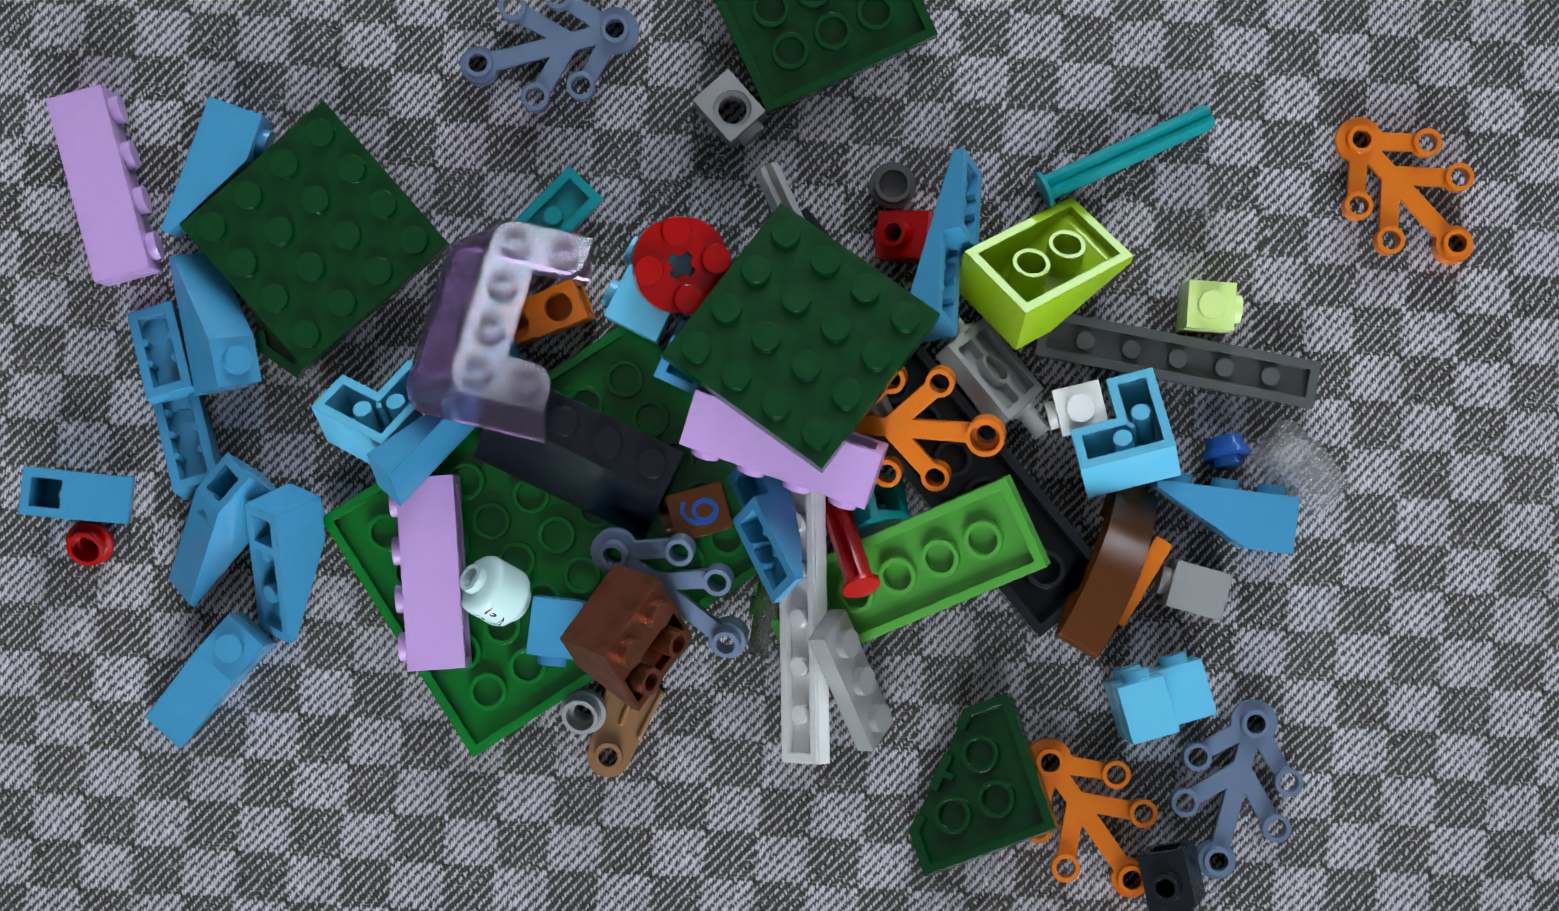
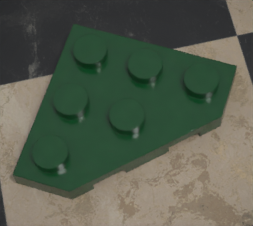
M1006 692L964 708L956 725L958 727L947 753L944 752L921 811L916 814L909 829L924 876L937 874L1060 829L1011 693Z

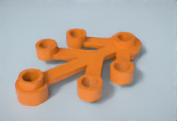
M1355 117L1344 122L1336 131L1334 145L1338 155L1347 162L1346 197L1341 203V211L1344 217L1350 221H1360L1368 217L1373 210V200L1370 195L1365 193L1368 166L1380 179L1378 231L1373 237V247L1379 254L1384 256L1393 255L1399 252L1405 245V235L1398 228L1400 201L1433 237L1430 247L1432 255L1438 262L1445 265H1453L1466 260L1472 253L1474 246L1473 238L1469 231L1461 226H1450L1415 187L1445 188L1451 193H1459L1468 189L1473 184L1474 172L1472 168L1465 163H1455L1447 168L1395 166L1383 152H1412L1416 157L1426 159L1440 151L1443 143L1440 133L1432 128H1424L1415 134L1381 132L1378 126L1370 119ZM1359 132L1365 135L1367 139L1365 148L1355 146L1353 143L1354 133ZM1421 136H1428L1432 140L1433 147L1431 151H1425L1420 147L1419 139ZM1453 170H1458L1464 175L1465 180L1462 186H1457L1452 182L1451 173ZM1353 198H1358L1363 202L1364 211L1362 214L1352 212L1350 202ZM1384 233H1391L1395 237L1396 244L1393 249H1388L1383 245L1382 236ZM1451 236H1456L1461 240L1462 248L1459 252H1454L1450 249L1448 241Z
M945 365L933 367L929 371L925 383L887 416L867 414L854 431L865 436H885L920 474L923 486L933 492L942 491L947 487L952 475L951 468L945 461L933 459L915 439L964 442L971 452L981 457H990L997 454L1002 449L1006 439L1004 423L998 417L991 414L978 415L971 422L915 418L937 398L946 397L953 391L956 384V375L951 368ZM905 367L898 373L900 383L889 385L875 405L887 393L896 394L903 389L908 379ZM936 374L946 376L949 380V386L945 389L935 387L932 377ZM984 425L991 426L995 430L996 436L990 440L983 439L979 435L978 429ZM886 455L882 465H891L896 470V476L894 478H886L880 472L876 483L881 487L890 488L899 483L904 468L902 462L897 457ZM934 468L939 469L943 472L945 479L941 482H934L928 477V471Z
M1046 737L1035 741L1030 747L1050 802L1054 786L1065 801L1057 853L1050 861V870L1054 877L1065 883L1071 882L1078 877L1080 864L1076 859L1081 826H1083L1111 867L1109 880L1112 887L1120 895L1128 898L1137 897L1144 893L1145 890L1138 860L1125 855L1097 814L1128 819L1139 828H1148L1158 818L1156 806L1150 800L1142 797L1126 800L1082 792L1070 776L1102 779L1108 787L1121 789L1130 781L1131 772L1129 767L1119 759H1109L1104 762L1072 756L1069 748L1056 738ZM1049 753L1055 754L1058 758L1057 766L1052 770H1044L1041 766L1043 756ZM1115 765L1121 766L1123 777L1117 782L1109 781L1107 778L1109 768ZM1142 804L1148 805L1150 808L1149 817L1144 821L1136 820L1134 816L1135 809ZM1053 831L1030 839V841L1044 843L1050 839ZM1062 859H1070L1073 862V869L1067 875H1061L1057 872V864ZM1128 871H1136L1139 875L1137 884L1132 887H1127L1123 884V876Z

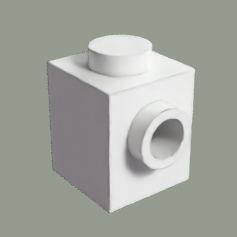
M1098 379L1052 390L1051 396L1053 401L1044 403L1048 422L1051 426L1050 429L1060 428L1061 437L1070 436V430L1108 420Z

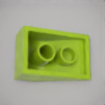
M1070 197L965 250L960 268L959 293L1017 350L1056 328L1132 262L1133 255L1073 197Z

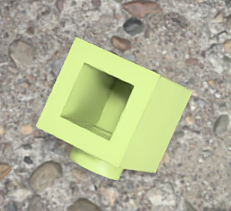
M1188 280L1179 285L1176 332L1224 335L1234 331V323L1239 324L1243 314L1242 295H1236L1237 283Z

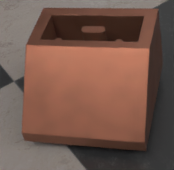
M615 563L561 635L560 640L579 668L630 708L640 711L648 698L656 692L661 680L676 659L684 653L687 644L693 636L659 579Z

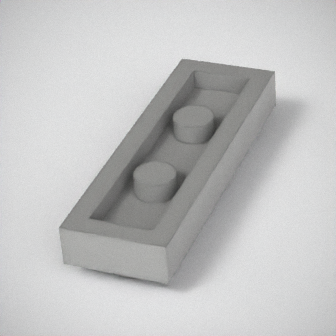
M829 609L808 640L857 751L874 752L894 720L846 609Z

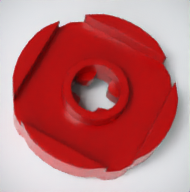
M672 216L651 224L638 237L631 253L632 275L637 291L651 306L667 313H694L727 272L731 264L729 250L725 247L723 239L718 232L706 222L694 217ZM686 252L691 257L688 264L692 267V271L689 276L680 274L676 279L670 274L673 266L668 262V259L672 254L679 257Z

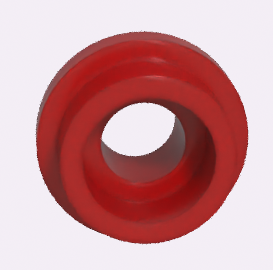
M78 521L69 529L66 535L68 555L76 563L84 566H93L106 561L115 547L114 537L109 529L95 521Z

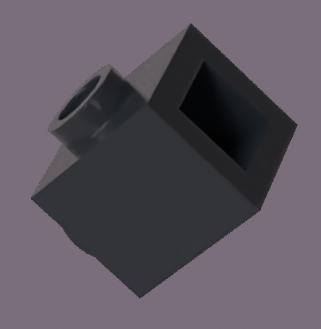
M1194 839L1149 845L1137 856L1149 911H1194L1193 907H1196L1206 896Z

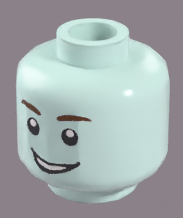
M485 556L477 560L474 564L469 565L460 577L459 585L461 588L462 607L470 614L493 626H505L516 621L529 608L531 591L528 576L517 567L497 556Z

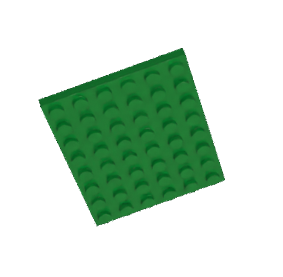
M619 326L535 380L686 453L667 495L723 481L733 519L742 510L727 478L737 465L720 458L715 462L697 458L690 453L691 448L679 444L693 397L690 393L653 376L663 352L659 344L657 345ZM486 417L429 476L460 475L466 568L485 556L499 557L528 576L531 602L526 613L520 619L505 626H493L469 613L472 665L466 668L418 671L472 757L477 756L594 680L579 668L572 659H566V667L537 664L538 655L526 654L533 596L539 594L581 599L587 602L608 574L599 569L594 563L591 556L592 542L601 531L607 528H620L474 458ZM376 482L326 514L323 522L398 639L399 632H405L404 613H397L395 607V586L402 584L401 565H394L392 559V538L399 536L398 517H391L389 495ZM664 500L661 507L667 506L666 500ZM660 510L646 539L671 538L674 535L666 534ZM735 527L693 538L696 543V552L690 563L685 566L672 565L666 558L643 560L655 570L708 568L714 563L726 564L734 574L733 583L726 594L758 574ZM631 533V534L635 537L636 540H645V539H643V538H641V537H639V536H637V535ZM681 544L673 545V550L677 554H688L685 546ZM616 548L606 549L612 557L621 558V553ZM719 574L710 576L715 584L723 585L726 583L725 578ZM705 589L682 590L703 608L724 596H713Z

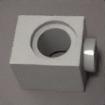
M729 69L693 99L694 109L731 150L739 143L743 147L748 146L765 130L762 125L766 120L765 109ZM738 103L742 105L746 110L744 119L736 124H729L723 121L719 114L726 104Z
M1169 559L1168 567L1161 566L1155 581L1154 593L1160 594L1157 604L1221 621L1233 575L1182 560Z

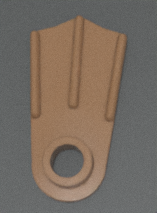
M658 687L640 711L630 708L605 688L602 698L607 705V718L602 727L593 732L587 753L588 763L596 774L603 777H615L627 768L664 695V691ZM602 749H614L617 753V761L611 765L604 764L600 759Z

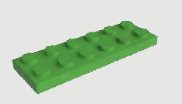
M1008 474L860 538L871 572L876 574L880 580L879 588L869 595L859 598L845 597L841 589L845 582L835 551L832 550L826 553L827 612L829 609H846L861 644L1041 570L1051 562L1012 477ZM761 581L753 587L780 644L779 602L772 603Z

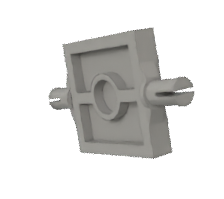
M958 315L957 336L949 338L948 346L935 355L942 365L948 366L954 371L956 383L973 401L974 408L979 415H994L1004 424L1009 420L1019 418L1033 435L1034 439L1037 440L1051 428L1033 407L1036 395L1044 388L1001 335L984 318L980 319L977 323L965 324Z

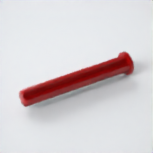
M825 496L826 526L845 582L841 588L843 595L848 598H859L869 595L879 588L880 580L876 574L871 572L851 510L841 509L830 504L828 497Z

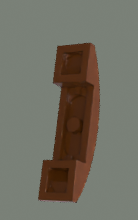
M1140 486L1108 493L1100 510L1099 516L1104 518V522L1079 590L1068 597L1054 635L1094 659L1101 655L1115 631L1141 574L1155 526L1157 497Z

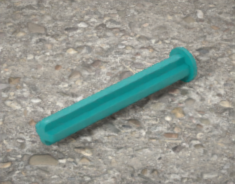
M1201 105L1046 175H1043L1040 171L1036 172L1034 179L1040 196L1047 207L1050 208L1055 205L1054 199L1210 131L1215 126L1214 117L1208 106Z

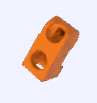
M576 278L567 279L498 312L508 339L516 344V348L597 319L582 280Z

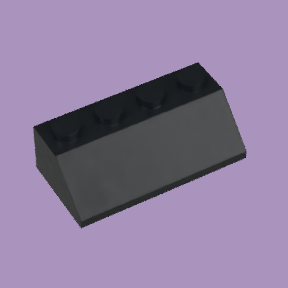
M509 369L488 411L474 458L646 539L686 453Z

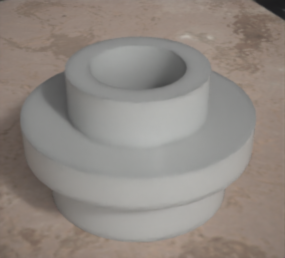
M580 688L562 700L560 713L562 721L568 730L584 735L595 732L602 727L607 718L608 709L606 702L597 692L588 688ZM578 705L587 707L592 713L581 711Z

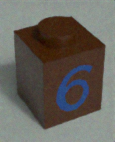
M723 481L665 496L667 506L660 508L662 522L667 535L685 533L692 538H697L735 527L732 522L733 515Z

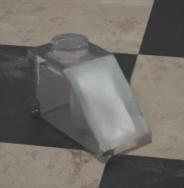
M1292 419L1277 421L1248 455L1280 486L1287 487L1286 491L1291 496L1300 497V504L1315 518H1319L1350 484L1329 453Z

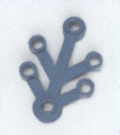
M499 0L498 10L505 21L513 24L519 23L545 39L493 52L484 46H474L463 54L460 67L468 82L478 87H485L495 82L500 70L548 59L535 83L526 85L521 92V101L524 107L529 112L538 114L544 112L549 107L551 101L550 94L576 51L594 47L583 70L571 74L566 83L567 91L572 99L577 102L589 101L596 92L595 84L612 55L627 53L635 46L639 37V26L635 17L628 10L620 7H611L600 11L583 0H565L560 4L553 3L551 0H545L551 10L555 12L566 11L589 26L588 28L571 32L527 6L525 0H516L521 3V10L515 15L505 13L506 4L514 0ZM612 23H620L623 25L624 31L621 36L613 38L607 34L608 26ZM476 57L487 59V66L481 72L471 70V62ZM579 79H585L590 83V88L585 94H576L573 91V85ZM535 90L544 93V100L538 106H532L527 102L528 95Z
M607 528L598 533L591 545V556L599 569L609 573L616 563L659 579L680 616L709 638V646L716 655L722 658H735L744 651L749 639V630L741 619L735 616H725L717 619L682 591L685 589H705L713 596L725 595L730 590L734 580L733 571L729 566L723 563H714L708 568L655 570L643 560L666 558L669 563L675 566H685L690 563L696 552L694 539L685 533H677L671 538L636 540L629 531L623 528ZM681 544L685 546L688 554H677L673 550V545ZM616 548L621 553V558L612 557L606 549ZM719 574L725 578L726 583L723 585L715 584L710 576ZM729 637L734 641L735 645H725L719 638Z
M1248 699L1240 702L1231 712L1229 726L1200 742L1193 741L1187 743L1181 751L1183 764L1189 769L1199 772L1204 771L1210 766L1212 756L1237 744L1231 763L1189 787L1174 789L1168 799L1169 806L1174 813L1181 817H1191L1198 811L1200 803L1224 790L1212 838L1200 843L1196 849L1201 872L1212 879L1225 878L1234 870L1236 857L1230 847L1244 795L1258 817L1260 832L1266 839L1274 843H1281L1291 833L1289 820L1277 813L1252 769L1256 751H1259L1273 773L1272 786L1281 795L1286 797L1298 795L1303 789L1304 780L1297 770L1289 767L1273 738L1278 727L1276 713L1270 705L1261 700ZM1252 715H1259L1262 720V726L1256 732H1250L1247 728V720ZM1194 748H1201L1204 752L1203 761L1200 764L1192 765L1189 761V753ZM1292 773L1295 778L1294 786L1289 790H1283L1280 786L1282 776ZM1182 794H1189L1192 798V804L1186 810H1179L1176 806V800ZM1274 819H1280L1283 825L1282 831L1278 835H1270L1268 833L1269 823ZM1221 852L1225 856L1223 866L1217 869L1211 868L1209 863L1210 857L1214 853Z

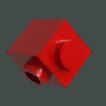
M929 210L878 211V223L873 232L875 258L895 264L918 265L934 212Z

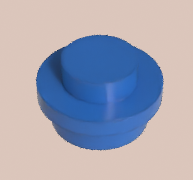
M1231 433L1207 440L1204 443L1206 452L1202 456L1205 464L1215 465V470L1224 471L1243 465L1242 458L1248 456L1251 451L1249 444L1243 442L1241 434Z

